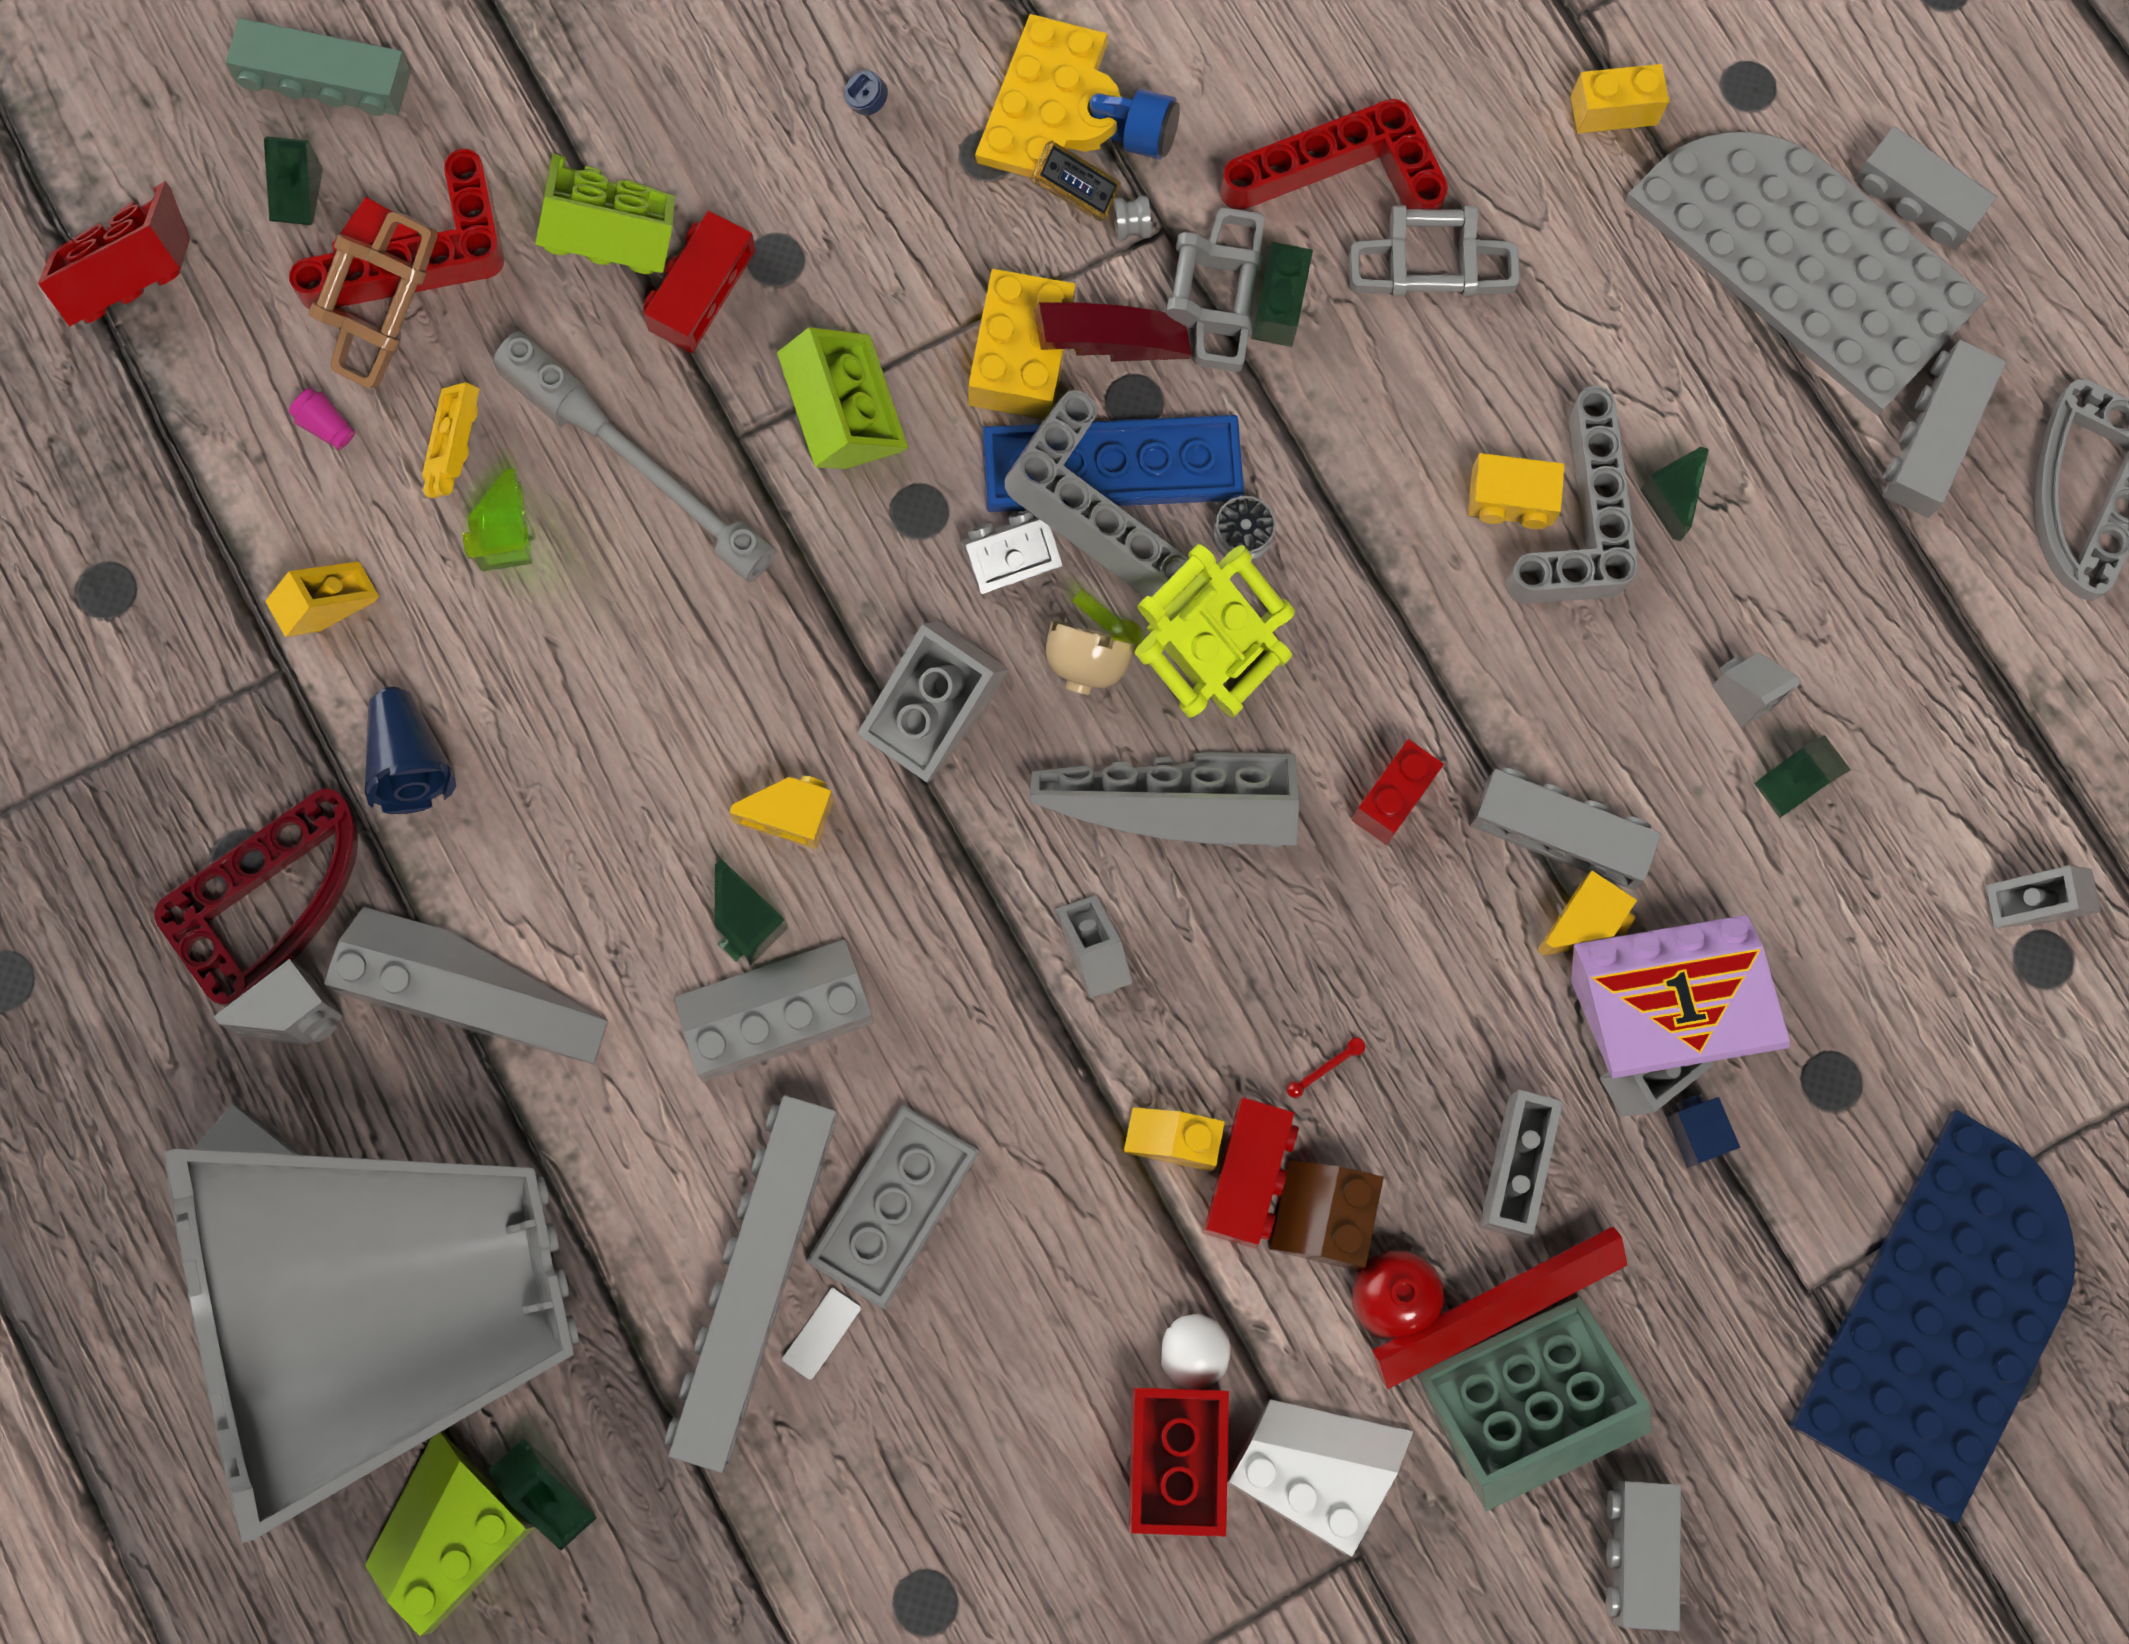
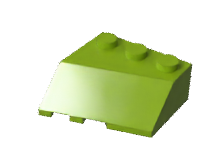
M552 153L535 245L542 246L547 252L555 255L573 253L586 256L589 261L596 264L608 265L613 262L627 265L632 271L641 274L663 273L673 227L675 196L628 179L619 180L617 184L610 182L607 177L601 174L602 170L588 165L584 167V170L565 166V157Z
M441 1431L431 1437L365 1566L386 1601L419 1636H424L432 1633L535 1527L448 1436Z

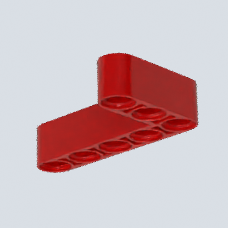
M1389 99L1232 159L1224 167L1220 197L1227 207L1244 210L1377 158L1380 159L1401 204L1406 205V209H1441L1447 195L1448 185L1410 107L1401 100ZM1383 123H1393L1398 129H1390ZM1355 137L1362 143H1351L1346 138ZM1308 152H1319L1324 157L1314 158ZM1400 158H1411L1416 164H1406ZM1281 166L1286 172L1278 173L1271 170L1270 167ZM1235 180H1241L1246 182L1249 186L1243 188L1237 187L1232 182ZM1418 193H1428L1434 199L1425 200Z
M458 149L447 156L445 160L444 171L456 229L437 232V239L426 268L427 274L422 285H417L414 293L487 279L496 276L504 266V253L490 182L479 155L472 150ZM465 173H475L471 178L459 179ZM482 210V213L474 218L466 217L471 211ZM417 236L391 241L386 252L413 264L422 237ZM490 248L489 252L485 255H474L478 249ZM336 252L304 258L297 261L289 271L290 284L301 303L307 309H310L312 302L317 303ZM448 256L447 260L443 263L432 264L435 258ZM354 257L335 308L394 297L401 277L373 263ZM363 272L359 279L348 281L352 274ZM315 280L321 281L317 287L305 289L310 282Z

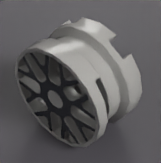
M1239 496L1230 499L1221 507L1216 517L1213 540L1217 550L1225 557L1234 548L1244 545L1252 554L1251 562L1261 559L1267 553L1275 534L1276 520L1273 512L1264 501L1253 496ZM1244 500L1245 504H1239V501ZM1248 501H1254L1255 503L1253 505H1249ZM1236 502V505L1229 506V504Z

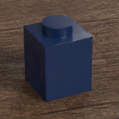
M1702 1094L1685 1099L1676 1103L1679 1112L1667 1117L1687 1168L1741 1148L1719 1097L1704 1101Z

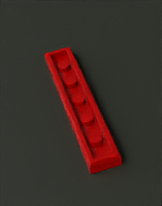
M1614 1226L1441 1314L1427 1328L1412 1335L1395 1338L1373 1349L1372 1353L1380 1379L1386 1388L1390 1389L1628 1266L1622 1236Z

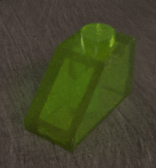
M514 468L505 469L469 514L468 524L470 532L463 533L466 556L468 559L474 558L481 572L533 564L522 484Z

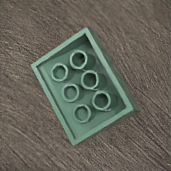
M1580 1296L1417 1374L1458 1463L1485 1511H1489L1651 1433V1406Z

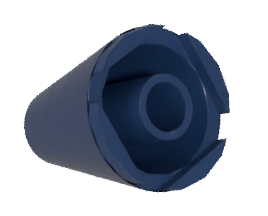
M386 687L379 690L368 703L365 795L367 802L372 808L374 803L381 805L382 813L410 814L424 811L433 807L432 799L443 794V798L446 800L452 795L456 788L455 773L412 694L398 687Z

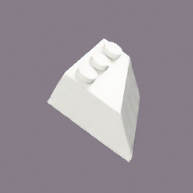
M1269 1400L1229 1471L1227 1484L1344 1555L1352 1557L1399 1472L1413 1431Z

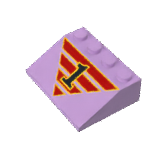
M1748 915L1574 944L1571 983L1611 1078L1786 1049L1790 1046L1788 1032L1765 951Z

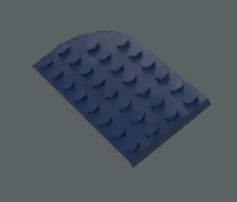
M1958 1110L1950 1112L1789 1424V1427L1951 1523L1959 1522L2069 1301L2073 1288L2075 1249L2068 1215L2051 1180L2027 1152L2017 1144Z

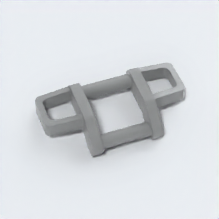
M1392 205L1389 239L1356 241L1351 245L1349 252L1350 289L1355 293L1391 294L1392 296H1405L1406 292H1461L1462 296L1513 293L1520 281L1518 247L1514 242L1476 239L1478 223L1476 205H1463L1462 209H1406V205ZM1406 226L1460 227V275H1406ZM1389 253L1390 280L1361 278L1359 274L1360 255ZM1477 254L1502 255L1506 257L1509 279L1478 281Z
M1221 208L1217 212L1209 241L1198 234L1187 232L1180 233L1177 237L1176 250L1179 252L1173 297L1168 299L1166 314L1187 328L1195 330V362L1201 367L1239 372L1243 368L1247 339L1252 334L1254 324L1250 315L1256 273L1261 270L1263 261L1260 249L1265 217L1261 213ZM1224 224H1235L1253 228L1255 234L1252 250L1216 245L1222 226ZM1195 262L1201 266L1240 272L1234 313L1204 309L1189 300ZM1204 332L1239 337L1237 355L1235 357H1227L1207 353L1204 350Z

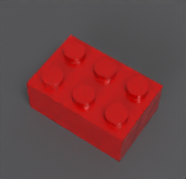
M1136 1387L1132 1389L1129 1533L1226 1537L1229 1391Z

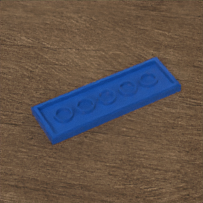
M1238 415L1092 422L1063 465L1117 506L1218 502L1244 496ZM1041 424L983 427L988 512L1027 510L1008 495L1004 480Z

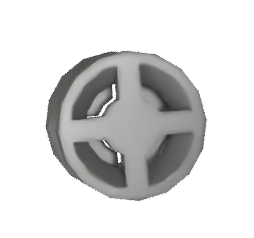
M1139 196L1135 201L1114 198L1113 219L1116 240H1126L1129 235H1138L1141 239L1151 238V214L1148 196Z

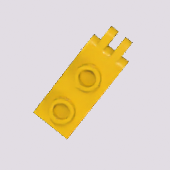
M467 382L442 388L422 472V477L425 481L424 494L430 499L452 493L455 478L461 475L463 463L469 454L468 440L472 423L478 414L477 400L480 388Z

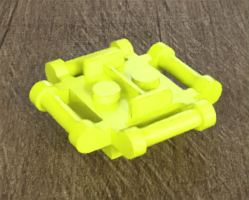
M1197 544L1188 553L1189 559L1152 597L1146 596L1137 605L1140 613L1149 622L1150 625L1147 629L1151 633L1136 648L1135 655L1144 665L1149 664L1178 698L1180 701L1179 708L1188 718L1200 714L1207 706L1210 697L1226 715L1235 718L1243 709L1242 703L1278 665L1284 666L1292 658L1291 651L1275 637L1273 632L1294 616L1295 608L1287 599L1279 597L1251 562L1252 554L1244 545L1231 550L1217 564L1214 555L1205 546ZM1236 572H1238L1268 611L1261 618L1230 581V578ZM1164 649L1195 685L1193 689L1162 653ZM1264 650L1266 654L1228 691L1223 684L1230 677L1237 678Z

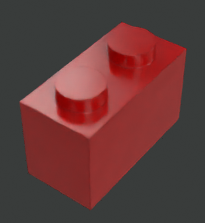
M1407 739L1362 801L1351 821L1388 845L1436 778L1444 763Z

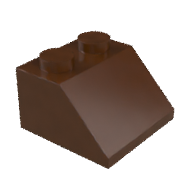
M1288 1161L1287 1176L1281 1193L1270 1250L1355 1271L1365 1268L1384 1177L1341 1166Z

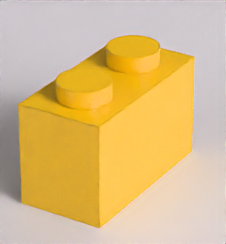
M1662 64L1581 72L1570 96L1577 134L1656 126L1669 103Z
M1479 453L1472 467L1468 516L1479 517L1481 522L1488 524H1500L1504 521L1519 522L1523 527L1529 529L1552 527L1561 512L1565 464Z

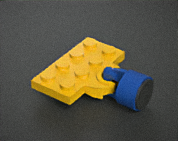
M1030 14L975 153L977 164L1049 183L1052 182L1040 174L1053 146L1067 153L1068 148L1086 152L1099 150L1103 142L1113 139L1123 142L1124 150L1127 152L1161 160L1167 156L1172 147L1179 122L1180 105L1176 97L1145 89H1139L1133 100L1121 97L1118 86L1107 74L1098 71L1109 43L1107 33Z

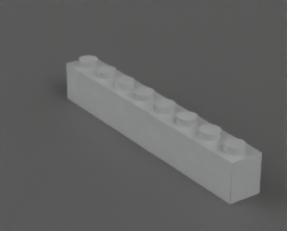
M783 1095L780 1106L773 1104L770 1109L765 1130L771 1132V1136L766 1150L759 1148L753 1162L751 1174L757 1176L752 1194L744 1193L738 1209L737 1219L743 1220L738 1238L730 1237L724 1253L723 1263L729 1265L724 1283L716 1281L711 1293L708 1308L715 1311L710 1327L702 1326L696 1340L694 1353L699 1354L700 1358L695 1373L688 1371L681 1387L679 1399L686 1402L681 1418H672L664 1444L671 1446L668 1457L717 1472L727 1473L837 1123L838 1114L835 1110Z

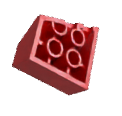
M166 181L153 188L155 191L153 199L141 207L135 205L132 201L119 209L120 212L109 221L110 226L106 229L102 224H96L51 252L38 285L69 327L82 320L86 324L91 323L102 317L107 312L108 306L118 301L123 305L128 304L143 294V288L154 282H157L158 285H164L181 273L180 269L190 236L172 190Z

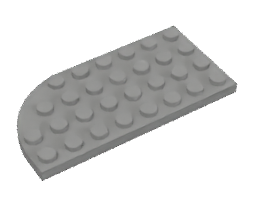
M1731 132L1694 140L1679 147L1662 159L1628 193L1625 199L1628 205L1877 416L1988 298L1832 166L1802 146L1775 136L1751 132Z

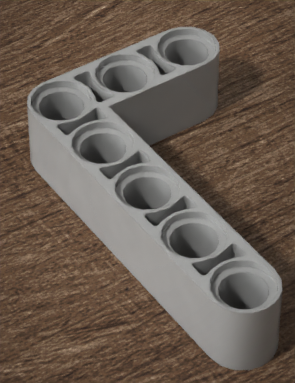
M1594 385L1581 391L1569 413V428L1586 549L1529 553L1520 557L1506 579L1508 594L1519 603L1529 604L1616 597L1626 590L1638 571L1616 402L1611 392L1602 386ZM1591 406L1595 408L1600 416H1590L1586 413L1584 407ZM1589 446H1598L1605 452L1606 456L1598 457L1590 451ZM1599 485L1607 488L1612 497L1600 496L1595 491L1594 486ZM1599 526L1611 527L1616 532L1617 538L1605 536ZM1614 566L1621 572L1623 578L1614 579L1610 577L1605 567ZM1571 569L1575 571L1580 577V582L1567 580L1562 570ZM1529 572L1537 578L1538 584L1528 585L1524 583L1519 573Z
M1078 390L1069 391L1046 416L1007 473L1004 480L1005 489L1014 501L1143 596L1152 597L1189 558L1063 466L1097 414L1096 405L1088 394Z

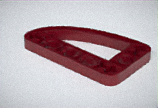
M320 789L171 891L157 903L154 910V919L157 926L207 997L213 1002L227 1007L289 959L293 961L322 928L339 902L355 864L358 848V828L352 808L337 791ZM326 801L331 805L338 803L333 808L336 816L330 820L324 815L320 816L323 812L320 805ZM306 814L311 820L317 818L312 822L318 828L317 831L312 832L311 828L301 819L303 815ZM289 825L299 826L302 830L301 841L292 848L281 846L279 842L281 831ZM336 833L332 860L317 893L285 935L244 972L209 921ZM252 851L262 852L265 857L263 868L255 874L244 873L242 869L243 858ZM213 878H224L227 883L225 895L218 900L211 901L206 899L204 895L206 883ZM193 893L195 899L205 906V909L200 912L194 905L191 906L194 902L188 898L190 894ZM175 906L182 910L188 908L182 914L185 921L180 925L174 921L168 922L173 917L170 910ZM201 939L211 940L214 945L212 956L205 962H195L191 956L192 946ZM219 968L231 980L237 978V981L232 985L235 992L230 996L224 992L218 993L223 987L222 983L210 971Z

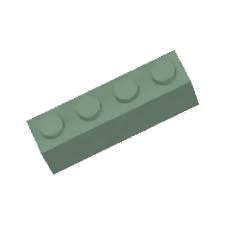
M242 18L238 19L225 62L236 83L248 90L261 91L263 88L278 91L291 99H302V97L317 99L335 108L347 105L360 108L362 111L375 116H382L384 113L399 115L411 73L405 56L400 50Z

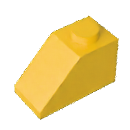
M360 561L289 571L265 602L284 636L290 637L320 632L374 603L380 596Z
M805 775L802 776L801 780L787 777L732 804L729 814L735 824L817 850L834 799L832 790L826 789L827 784L822 780Z
M1591 871L1581 881L1537 949V952L1543 956L1572 951L1574 944L1613 938L1615 935L1618 937L1624 936L1636 918L1630 911L1637 902V899L1594 871Z
M1133 1107L1123 1153L1212 1172L1216 1167L1225 1121L1181 1111Z

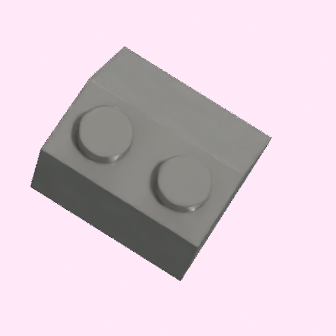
M290 959L213 1016L219 1025L245 1039L304 1045L309 1044L311 1041L317 1043L327 1038L337 1028L335 1023L344 1017L314 977Z

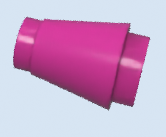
M312 387L307 388L293 401L288 413L294 417V424L326 443L333 445L337 450L344 448L355 435V430L350 427L349 423L323 391L316 392Z

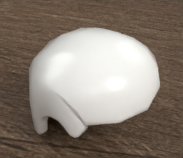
M1201 1314L1181 1316L1172 1323L1171 1327L1167 1328L1163 1337L1161 1365L1164 1372L1177 1386L1186 1389L1200 1390L1212 1387L1225 1374L1231 1355L1229 1336L1215 1319Z

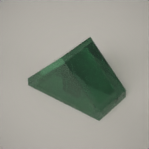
M266 136L264 138L269 221L312 225L314 223L322 178V165L309 140Z
M1699 447L1654 472L1640 489L1673 540L1682 541L1692 527L1709 451L1708 448Z
M1824 735L1802 747L1754 784L1778 817L1782 818L1844 776L1851 769Z

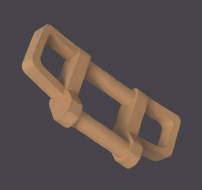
M390 212L386 216L373 245L338 234L334 244L337 251L317 303L312 302L308 313L310 317L322 323L340 328L330 364L332 371L367 388L378 387L381 384L391 358L400 344L401 339L397 336L418 284H423L427 274L426 268L438 235L434 228L403 213ZM400 223L418 231L422 237L413 264L386 252L388 244ZM354 257L373 263L401 277L381 329L354 315L334 309ZM353 335L381 348L369 376L348 367L346 363Z

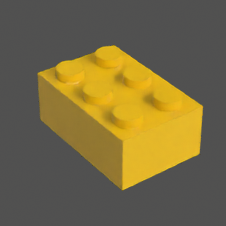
M998 269L991 270L968 384V406L1039 419L1046 418L1055 406L1065 349L1041 350L1034 308L1038 302H1074L1076 283Z

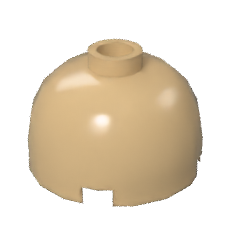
M1052 620L1045 651L1048 664L1053 672L1067 680L1065 684L1066 689L1090 695L1092 687L1108 688L1119 682L1129 668L1136 644L1088 628L1075 629L1073 624Z

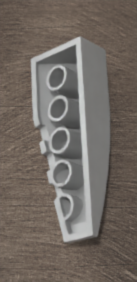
M1205 752L1194 754V761L1173 763L1171 756L1154 758V766L1136 768L1132 767L1129 761L1113 762L1111 766L1100 772H1093V769L1088 765L1032 771L1030 802L1075 819L1119 831L1161 839L1220 844L1228 847L1239 844H1257L1267 847L1297 845L1299 790L1296 754Z
M366 907L361 909L339 939L324 985L336 994L594 1065L608 1021L449 930Z

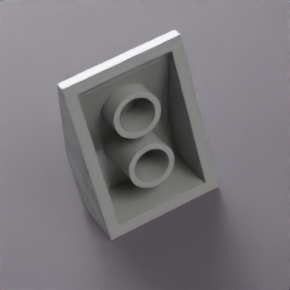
M940 621L924 623L917 631L857 735L925 782H930L986 708L1009 668Z

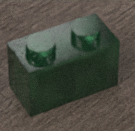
M1271 242L1251 339L1288 347L1293 346L1313 253L1312 249Z

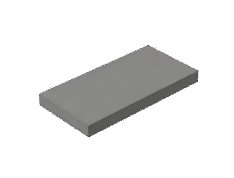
M902 1105L806 1263L885 1310L980 1154V1151Z

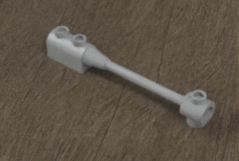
M517 331L503 341L494 356V364L499 375L554 423L562 428L567 422H570L587 433L600 437L717 538L715 554L747 582L754 581L768 568L776 555V549L744 521L727 525L614 428L607 416L589 395L586 386L525 333Z

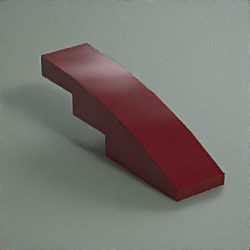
M1038 302L1034 308L1041 350L1075 349L1076 356L1110 355L1111 362L1190 359L1192 356L1187 327L1167 316L1166 312L1123 305L1082 302Z

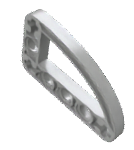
M2078 379L2072 382L2060 394L2049 419L2036 470L2034 509L2040 546L2051 571L2067 590L2077 597L2089 601L2096 600L2111 590L2129 554V518L2121 516L2115 507L2117 499L2129 501V424L2128 428L2120 429L2115 427L2109 419L2110 411L2118 410L2123 412L2129 421V399L2093 381ZM2078 393L2084 396L2083 403L2085 406L2083 408L2076 405L2078 402L2076 395ZM2100 403L2104 404L2105 407L2096 416L2095 413L2099 410L2097 406ZM2072 422L2128 449L2077 561L2066 543L2059 513L2060 469ZM2101 534H2109L2116 538L2119 545L2117 553H2108L2101 548L2099 544ZM2098 563L2103 564L2104 566L2099 569L2095 577V581L2098 584L2095 587L2088 584L2090 578L2087 574Z

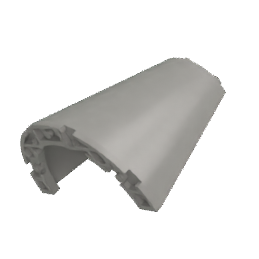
M193 1149L164 1151L168 1188L179 1251L188 1288L189 1304L209 1403H211L222 1465L242 1543L257 1539L574 1355L572 1344L579 1341L578 1331L573 1315L566 1316L562 1298L568 1296L567 1280L563 1269L554 1270L551 1252L558 1250V1239L553 1223L546 1224L542 1205L548 1204V1192L544 1178H536L534 1168Z

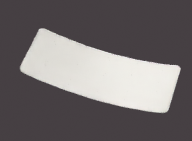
M831 1288L785 1353L782 1361L807 1379H813L861 1310L860 1306L835 1288Z

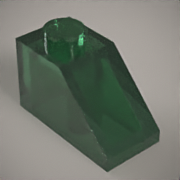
M722 859L715 864V929L722 938L717 945L735 963L742 957L751 966L788 929L786 920Z
M525 1438L488 1470L506 1501L559 1550H563L597 1519L593 1511L552 1463Z

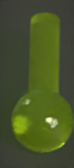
M1083 588L1072 598L1071 602L1104 628L1111 636L1113 642L1114 640L1129 641L1136 644V650L1143 641V631L1137 622L1131 619L1120 620Z

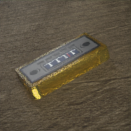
M1053 140L1046 143L1030 178L1032 182L1099 222L1105 220L1121 185V182Z

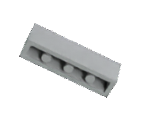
M1959 340L1949 352L1941 351L1931 369V374L1936 375L1932 387L1927 385L1916 402L1915 409L1920 410L1916 422L1911 420L1899 440V444L1903 445L1904 449L1900 457H1893L1883 475V479L1888 481L1882 497L1927 518L1944 503L2007 362L2006 360L1962 340Z
M1503 768L1502 771L1494 769L1486 781L1470 827L1587 873L1594 871L1606 880L1633 891L1645 882L1662 834L1652 830L1648 822L1636 817H1626L1624 819L1609 813L1610 809L1599 802L1590 800L1584 803L1568 797L1569 793L1566 790L1555 785L1545 784L1543 787L1527 781V776L1517 770Z

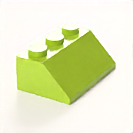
M809 327L777 352L815 467L848 469L898 454L908 449L870 334Z

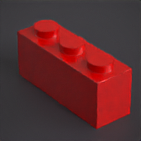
M709 210L701 222L696 221L691 226L686 237L687 245L680 256L675 255L671 258L665 270V280L658 291L652 290L643 306V314L648 331L692 354L756 252L753 234L750 231Z
M1244 1097L1240 1099L1217 1177L1203 1234L1254 1249L1259 1246L1261 1239L1269 1240L1275 1220V1214L1268 1212L1273 1195L1281 1196L1287 1176V1170L1280 1168L1284 1151L1292 1153L1299 1131V1126L1292 1125L1295 1112Z

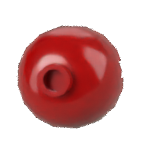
M1406 1250L1385 1251L1368 1259L1366 1267L1359 1270L1354 1279L1352 1308L1360 1324L1374 1337L1391 1341L1401 1336L1415 1334L1427 1328L1441 1314L1444 1305L1443 1283L1436 1268L1420 1255Z

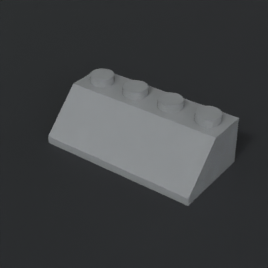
M845 939L674 997L684 1037L697 1076L702 1082L874 1024Z

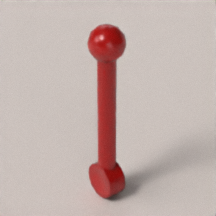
M1358 1037L1352 1038L1347 1043L1345 1050L1301 1081L1290 1082L1286 1088L1287 1094L1294 1099L1300 1098L1306 1087L1350 1056L1361 1055L1366 1048L1364 1041Z

